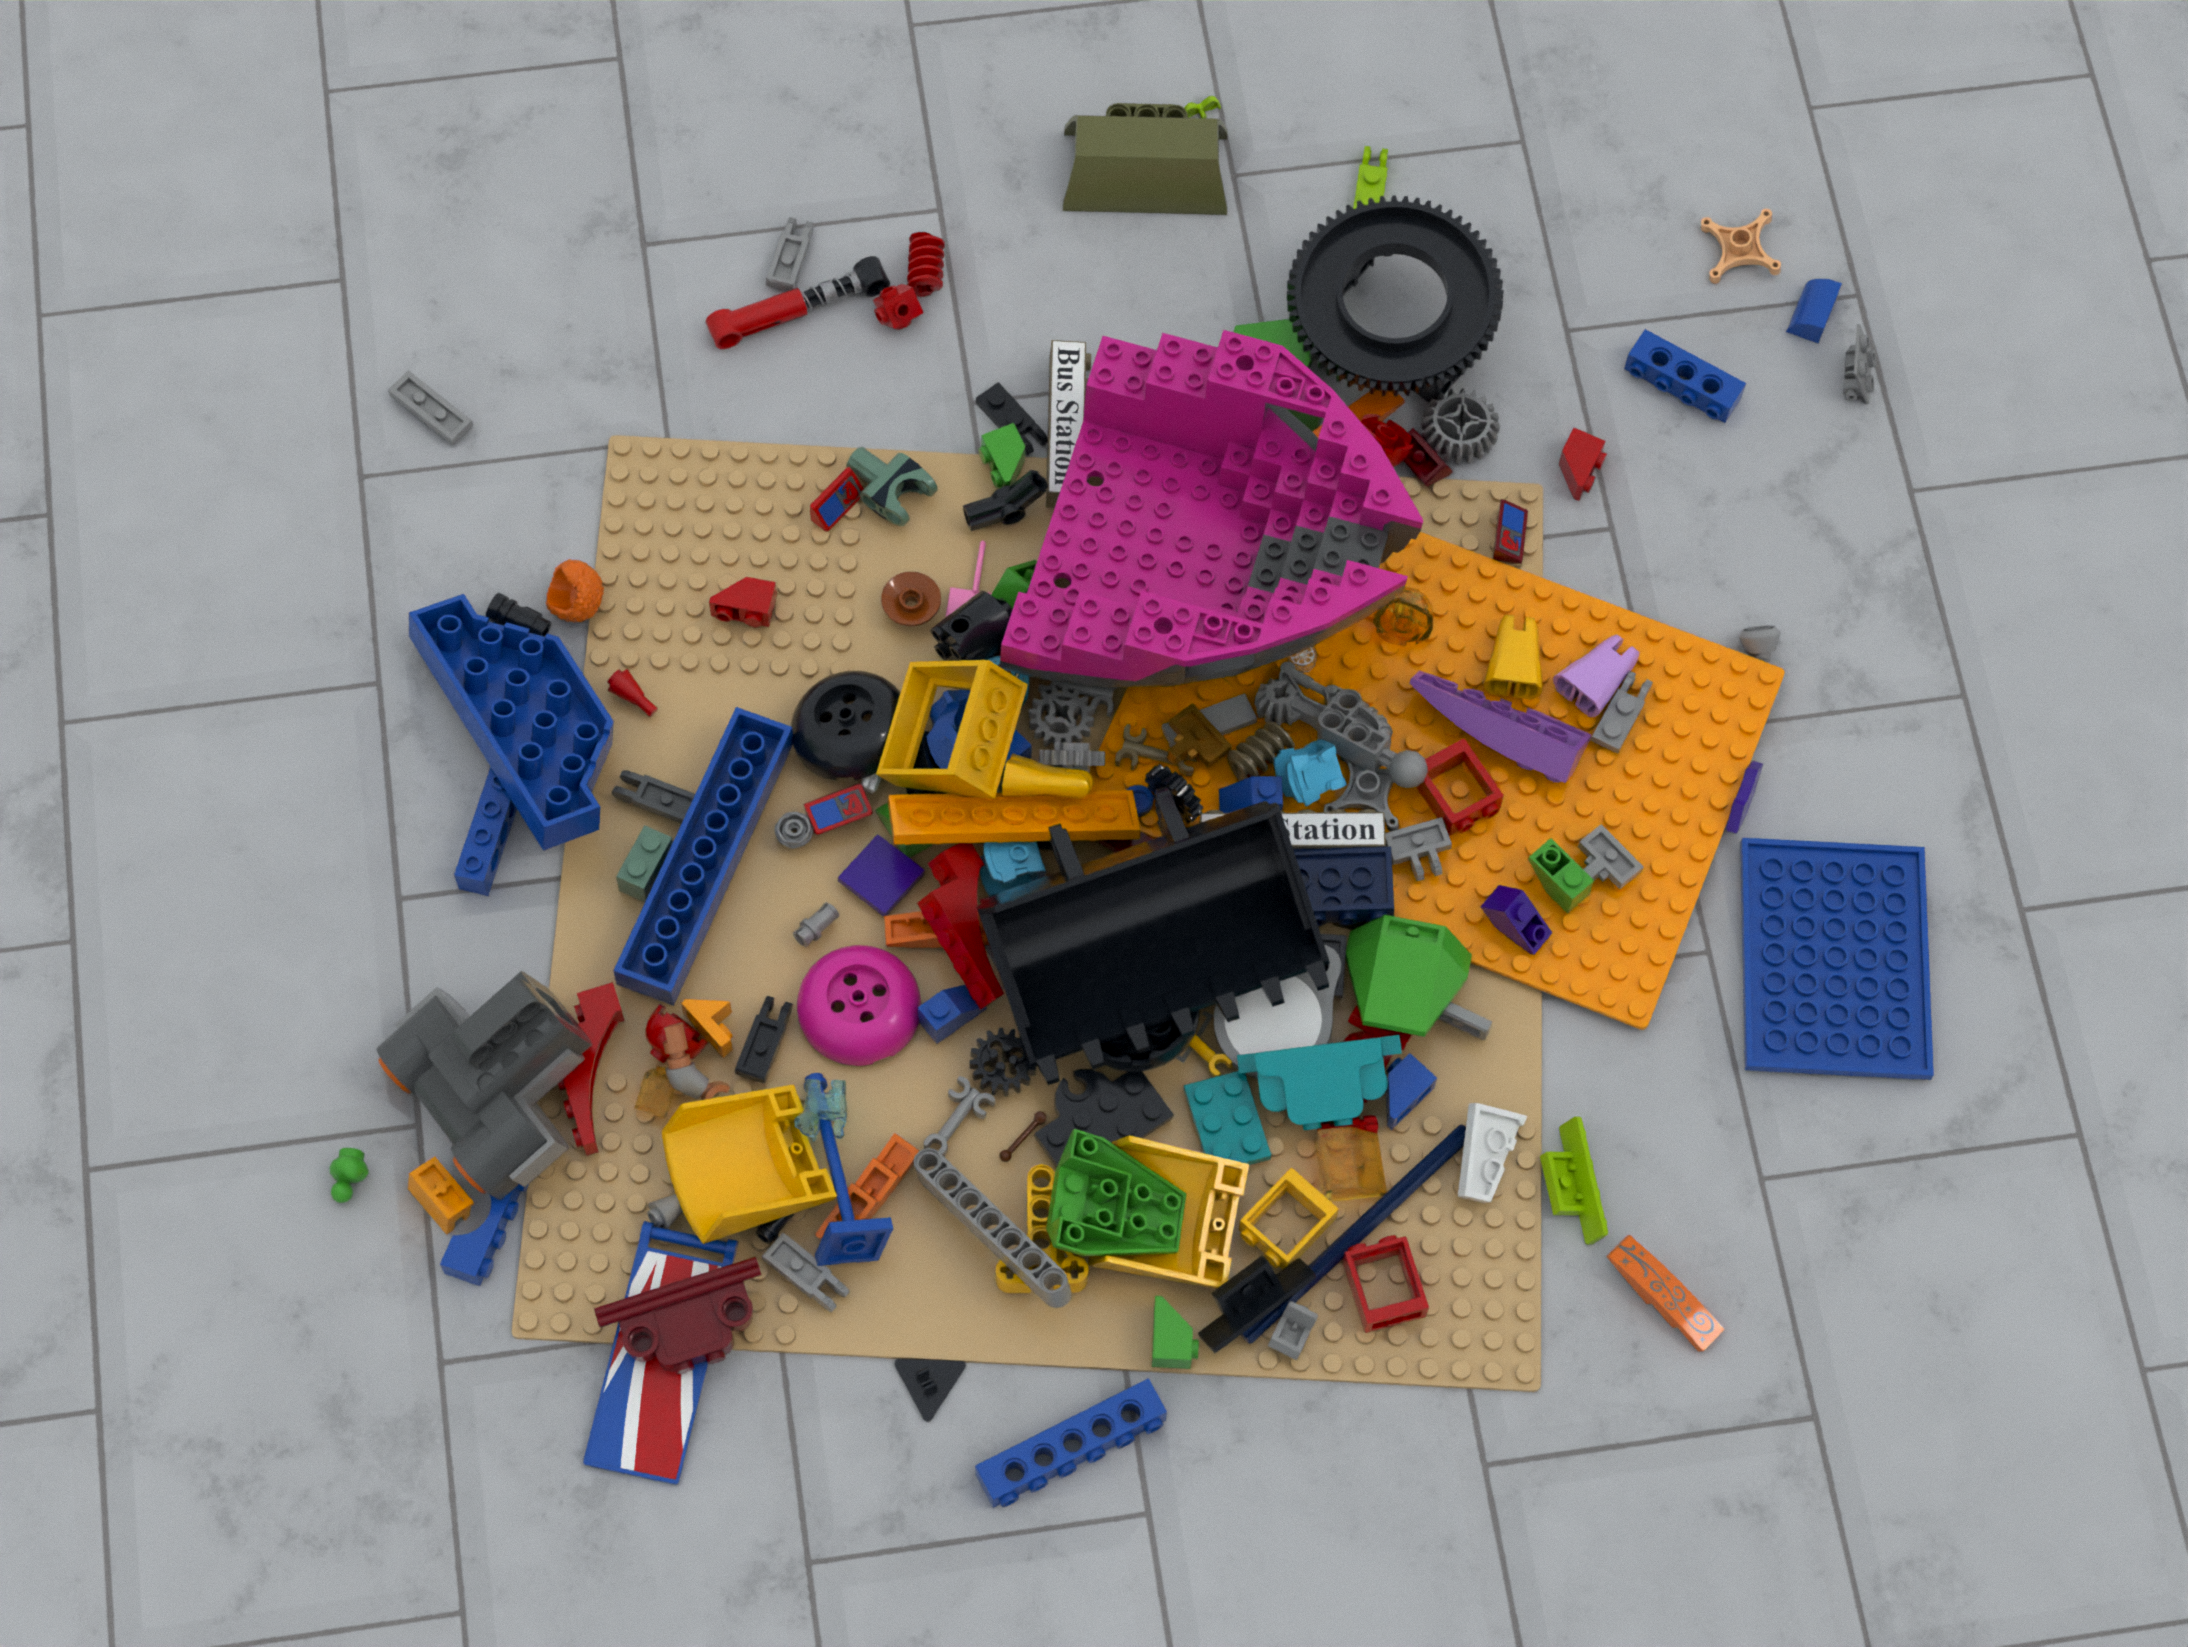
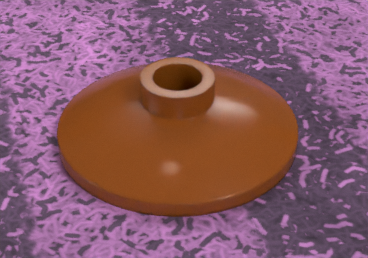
M903 572L894 576L886 583L882 591L881 603L886 615L895 623L903 626H919L927 623L937 614L941 605V593L938 585L929 576L919 572ZM909 601L917 603L915 606L906 605Z

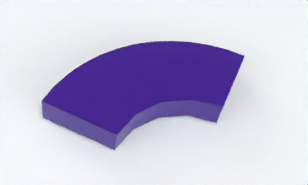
M1753 761L1747 766L1741 786L1732 804L1726 826L1727 831L1737 834L1740 830L1753 799L1763 763Z

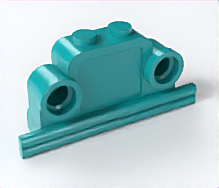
M1400 1035L1241 1054L1237 1055L1239 1074L1257 1072L1259 1097L1266 1109L1273 1112H1281L1287 1109L1288 1117L1293 1123L1302 1125L1303 1130L1322 1128L1321 1122L1334 1121V1126L1353 1124V1118L1359 1116L1363 1110V1099L1376 1100L1382 1097L1387 1090L1388 1078L1385 1074L1383 1056L1402 1054Z

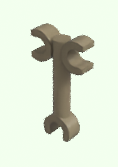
M1127 724L1123 732L1124 744L1122 749L1116 753L1115 766L1119 767L1123 758H1129L1132 760L1131 770L1134 771L1138 766V756L1173 765L1166 758L1168 751L1143 745L1147 733L1145 728H1142L1141 734L1138 737H1133L1130 735L1131 725ZM1187 756L1186 759L1175 766H1178L1180 773L1183 775L1192 776L1194 768L1185 765L1184 762L1187 760L1197 762L1198 757L1191 760Z

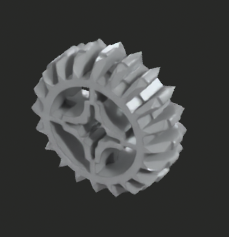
M1451 388L1448 391V396L1440 392L1437 400L1432 399L1429 402V406L1424 410V418L1421 421L1422 437L1427 440V443L1432 448H1435V452L1438 455H1445L1444 459L1446 462L1452 457L1456 458L1455 461L1458 465L1461 459L1465 458L1470 464L1473 461V457L1481 460L1484 452L1489 454L1492 446L1497 442V434L1500 431L1498 413H1494L1493 404H1486L1487 399L1485 396L1479 399L1476 398L1475 390L1468 395L1465 394L1464 388L1460 390L1459 394H1456ZM1459 419L1461 420V426L1463 427L1462 433H1460V426H1458Z

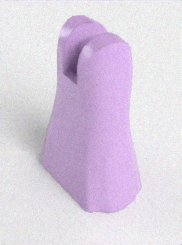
M1617 634L1601 642L1597 647L1582 658L1571 663L1553 678L1556 691L1568 701L1572 702L1578 696L1575 705L1588 717L1599 715L1638 661L1640 652L1633 646L1622 656L1616 652L1624 640Z

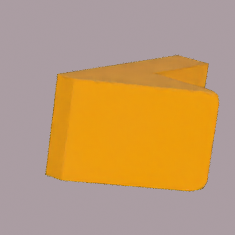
M685 999L681 1002L683 1015L723 1058L733 1051L731 1042L733 1036L729 1029L723 1023H720L732 1013L729 1001Z

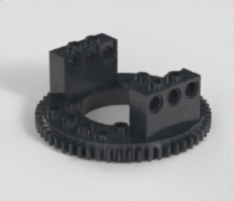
M1392 195L1389 202H1386L1384 196H1380L1379 203H1375L1372 198H1369L1368 205L1364 206L1361 201H1357L1356 209L1347 205L1346 213L1343 214L1337 210L1336 219L1327 216L1326 226L1319 223L1317 225V233L1313 231L1309 233L1310 241L1303 240V250H1297V259L1292 261V269L1289 271L1290 280L1287 281V290H1289L1287 291V301H1289L1287 302V311L1290 312L1289 321L1294 322L1292 323V331L1298 332L1297 341L1303 342L1302 350L1304 352L1310 351L1309 359L1311 361L1318 359L1317 367L1319 369L1326 366V374L1328 376L1335 373L1337 382L1343 379L1347 380V387L1356 384L1358 385V391H1362L1365 387L1369 388L1370 394H1373L1375 390L1381 391L1382 396H1385L1387 391L1393 392L1394 397L1398 396L1399 391H1404L1406 396H1409L1412 390L1427 402H1430L1432 399L1437 400L1440 392L1446 394L1460 376L1465 374L1466 369L1473 367L1475 359H1481L1482 351L1488 350V341H1493L1494 332L1498 330L1499 322L1497 321L1501 320V310L1503 308V279H1499L1501 270L1496 268L1497 258H1492V248L1485 249L1486 239L1479 240L1480 232L1478 230L1471 232L1472 224L1470 222L1462 225L1463 217L1461 215L1455 219L1452 218L1453 210L1450 209L1443 213L1442 205L1439 204L1434 209L1431 208V201L1428 200L1422 205L1417 197L1413 203L1409 202L1408 196H1404L1402 202L1397 201L1396 195ZM1393 254L1410 256L1424 262L1437 273L1444 285L1447 302L1440 317L1429 328L1409 337L1387 338L1368 332L1352 319L1345 307L1343 296L1352 286L1355 287L1358 284L1359 277L1369 266H1374L1375 257H1389Z

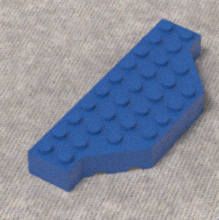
M464 594L409 612V637L543 851L599 830L601 807L593 796L592 791L612 746L614 721L560 638L551 634H546V637L529 633V628L507 622L505 626L489 622V617L478 615Z

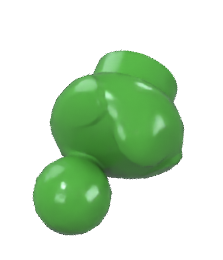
M355 1148L340 1149L339 1156L332 1161L329 1167L331 1176L337 1181L332 1186L331 1196L338 1203L348 1202L353 1195V1189L350 1184L363 1181L369 1174V1169L364 1162L365 1154L361 1150Z

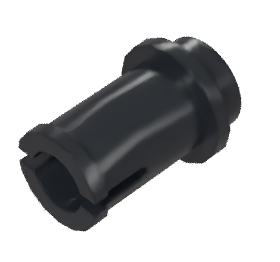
M794 1214L758 1225V1229L755 1232L756 1235L763 1242L771 1244L772 1241L777 1240L779 1232Z

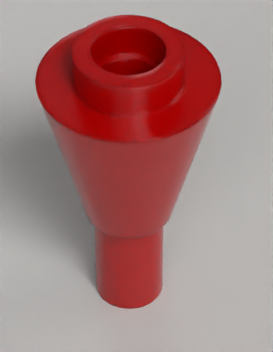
M618 669L608 679L607 683L610 685L607 690L608 692L633 705H637L649 717L653 716L658 710L644 696V692L628 669L623 672Z

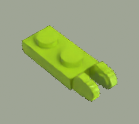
M1370 146L1364 147L1362 164L1359 166L1353 209L1357 208V201H1361L1365 206L1368 205L1369 198H1372L1375 203H1379L1380 196H1384L1388 170L1386 168L1388 149L1382 148L1379 156L1380 165L1378 167L1368 165L1372 151Z

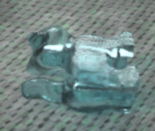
M806 1079L805 1090L807 1096L804 1102V1111L795 1117L794 1127L799 1129L803 1135L810 1136L813 1142L816 1141L820 1130V1119L835 1122L833 1126L834 1136L838 1139L844 1137L843 1128L847 1121L848 1110L845 1098V1080H832V1089L824 1093L821 1092L819 1080Z

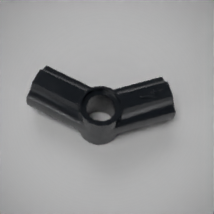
M1030 470L1012 486L1008 485L997 489L991 497L963 505L968 528L973 531L1002 522L1004 525L1019 522L1026 516L1025 509L1046 492V488H1048L1046 479L1038 471Z

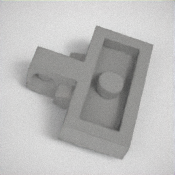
M1602 824L1579 841L1577 846L1588 857L1584 861L1587 867L1583 870L1594 881L1599 878L1604 882L1609 878L1621 889L1639 875L1644 868Z

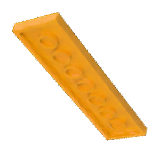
M1133 790L1089 791L1082 799L1056 795L1002 796V793H996L995 799L957 794L888 796L893 844L1050 841L1051 836L1048 827L1059 823L1063 829L1066 828L1071 841L1140 839L1141 833Z

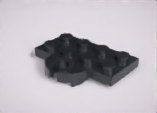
M1078 1069L1073 1071V1076L1075 1080L1085 1085V1092L1078 1095L1071 1093L1068 1088V1081L1063 1078L1058 1085L1054 1097V1106L1058 1118L1035 1132L1034 1137L1057 1168L1071 1132L1074 1129L1103 1137L1112 1143V1141L1126 1136L1144 1138L1173 1119L1174 1114L1142 1071L1126 1072L1114 1081H1111L1103 1073L1093 1069Z

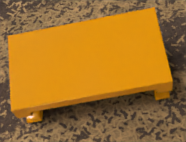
M435 1156L409 1173L408 1190L446 1235L454 1230L455 1222L462 1217L464 1221L468 1219L471 1206L474 1205L473 1200Z

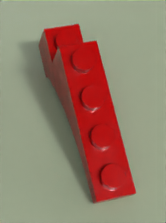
M959 843L942 851L927 863L941 887L931 891L917 904L921 909L923 917L928 921L937 936L939 944L944 948L953 963L954 969L968 988L970 996L981 1010L1004 995V992L994 975L986 955L976 908L979 871L984 866V863L972 843Z
M613 982L577 993L580 1004L574 1005L579 1021L578 1025L591 1040L592 1045L582 1053L585 1060L558 1083L559 1090L566 1089L569 1099L563 1101L568 1119L575 1118L578 1127L572 1129L576 1146H583L586 1156L599 1152L594 1134L592 1113L593 1090L597 1070L613 1031L618 1023L625 1021Z

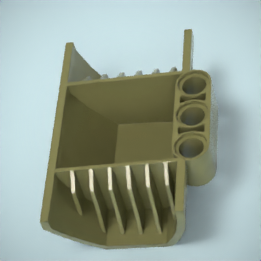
M1115 103L1107 108L1106 116L1074 115L1064 126V135L1075 136V156L1063 199V211L1227 215V201L1219 164V139H1227L1228 130L1220 119L1187 118L1188 115L1185 108L1175 104Z

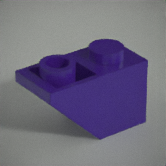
M1498 885L1480 906L1496 929L1529 954L1534 955L1552 934V931L1523 890Z

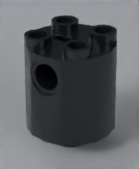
M980 591L930 629L931 634L938 642L934 646L937 654L943 660L949 659L950 661L988 660L1001 650V643L1013 609L1004 599L993 597L988 592Z

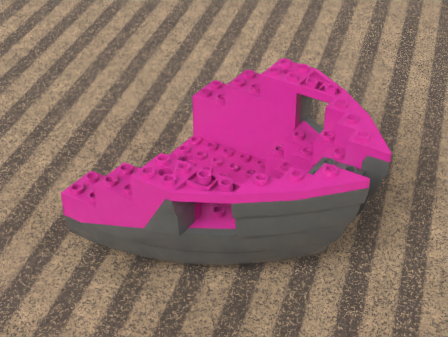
M1223 330L1218 347L1162 333L1157 350L1102 336L1086 384L1083 423L1027 594L1018 592L1001 643V668L1022 675L1055 682L1112 688L1168 687L1239 675L1302 652L1367 618L1372 613L1386 606L1393 598L1399 596L1406 585L1408 576L1383 570L1379 567L1393 552L1399 553L1404 549L1410 539L1416 540L1424 520L1381 445L1336 392L1282 345ZM1285 408L1324 418L1319 438ZM1090 477H1099L1103 480V484L1097 487L1091 486L1087 480ZM1059 578H1065L1070 582V586L1062 589L1058 588L1054 582Z

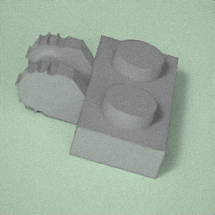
M1442 817L1385 833L1386 846H1391L1393 865L1410 861L1416 881L1424 879V870L1419 858L1428 856L1430 868L1434 876L1442 874V867L1437 853L1449 850L1452 846Z

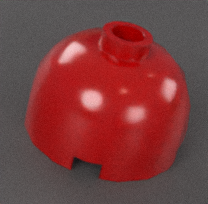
M1366 414L1360 422L1381 445L1394 468L1405 460L1413 448V444L1410 445L1411 436L1404 428L1390 419L1387 423L1378 420L1380 415Z
M659 1004L649 1017L645 1028L646 1040L653 1047L650 1054L665 1064L670 1055L665 1053L663 1042L667 1040L664 1028L683 1022L688 1045L685 1054H689L691 1060L695 1059L709 1043L708 1040L702 1038L699 1041L697 1038L701 1034L675 1013L670 1015L666 1012L664 1014L663 1011L666 1007Z

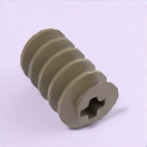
M1268 721L1263 728L1255 731L1254 736H1248L1245 739V743H1239L1236 746V750H1230L1227 753V761L1235 777L1241 781L1248 778V774L1250 776H1259L1257 767L1266 772L1268 765L1265 761L1267 760L1274 765L1275 753L1278 754L1279 750L1284 749V746L1288 749H1295V743L1281 726Z

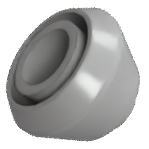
M1772 625L1748 627L1742 630L1739 639L1746 653L1752 654L1756 659L1767 658L1771 656L1770 652L1775 651L1777 648L1780 631Z

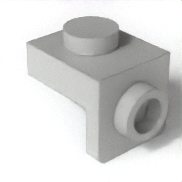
M1290 1301L1276 1326L1268 1346L1297 1360L1318 1315L1307 1307Z

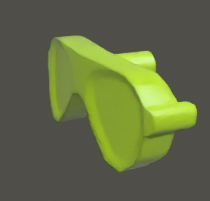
M1209 96L1199 104L1190 102L1184 108L1187 111L1188 117L1199 113L1201 118H1206L1205 111L1216 108L1221 109V105L1215 96Z

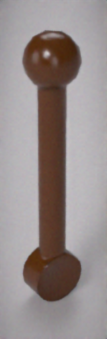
M1038 1111L1035 1113L1034 1121L1007 1150L1000 1152L999 1157L1001 1161H1010L1012 1153L1038 1125L1045 1124L1047 1116L1044 1112Z

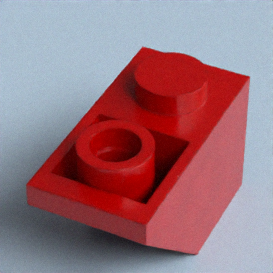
M1573 428L1562 450L1558 465L1573 498L1579 501L1584 491L1590 492L1596 478L1592 474L1595 468L1601 470L1607 454L1603 452L1605 440L1577 428Z
M751 577L741 579L710 597L709 607L711 616L724 622L734 620L744 622L751 627H769L777 598L776 582Z

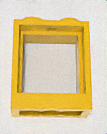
M1291 1167L1240 1220L1238 1230L1241 1232V1238L1249 1246L1254 1247L1256 1245L1265 1253L1263 1256L1269 1261L1270 1265L1275 1268L1280 1267L1284 1269L1300 1258L1337 1219L1339 1208ZM1286 1192L1320 1220L1287 1255L1254 1227L1262 1216Z

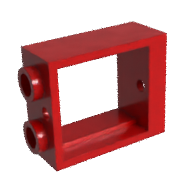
M1464 738L1425 759L1428 773L1424 782L1416 788L1435 816L1443 818L1449 836L1456 832L1464 833L1471 829L1479 819L1483 817L1490 819L1500 811L1504 795ZM1464 762L1487 797L1454 814L1432 782V779Z
M1391 1235L1380 1239L1374 1245L1366 1246L1365 1243H1361L1348 1248V1251L1344 1253L1342 1263L1365 1333L1427 1316L1429 1305L1406 1236L1397 1238L1396 1235ZM1398 1255L1412 1299L1369 1310L1356 1266Z

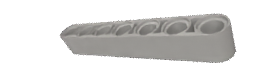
M926 1148L915 1155L914 1167L922 1185L1047 1305L1054 1308L1063 1307L1071 1300L1072 1292L1065 1272L941 1153L935 1149ZM930 1166H935V1168L931 1170H926ZM955 1185V1188L945 1190L947 1187ZM971 1205H977V1206H976L975 1208H973V1209H970V1210H967V1209H966L967 1207H969V1206H971ZM991 1225H997L994 1229H987ZM1011 1245H1018L1015 1249H1007ZM1036 1264H1037V1265H1040V1266H1039L1038 1268H1036V1269H1033V1270H1029V1269H1028V1268L1031 1267L1032 1265H1036ZM1054 1285H1061L1056 1290H1049Z

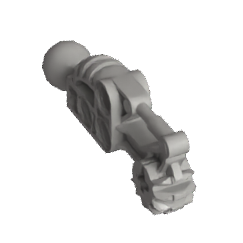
M1292 662L1281 664L1279 679L1273 680L1269 678L1267 684H1260L1254 704L1257 708L1258 718H1264L1266 723L1272 721L1279 726L1282 723L1291 726L1293 722L1301 720L1311 725L1317 731V740L1323 739L1334 744L1337 751L1336 754L1356 765L1377 772L1381 766L1389 769L1392 781L1403 788H1414L1424 782L1428 773L1425 758L1412 750L1400 751L1398 754L1390 750L1393 733L1391 726L1383 715H1378L1377 709L1374 707L1369 708V704L1362 700L1357 691L1342 689L1336 685L1325 687L1315 682L1313 678L1297 671ZM1297 684L1323 695L1325 705H1321L1304 696Z

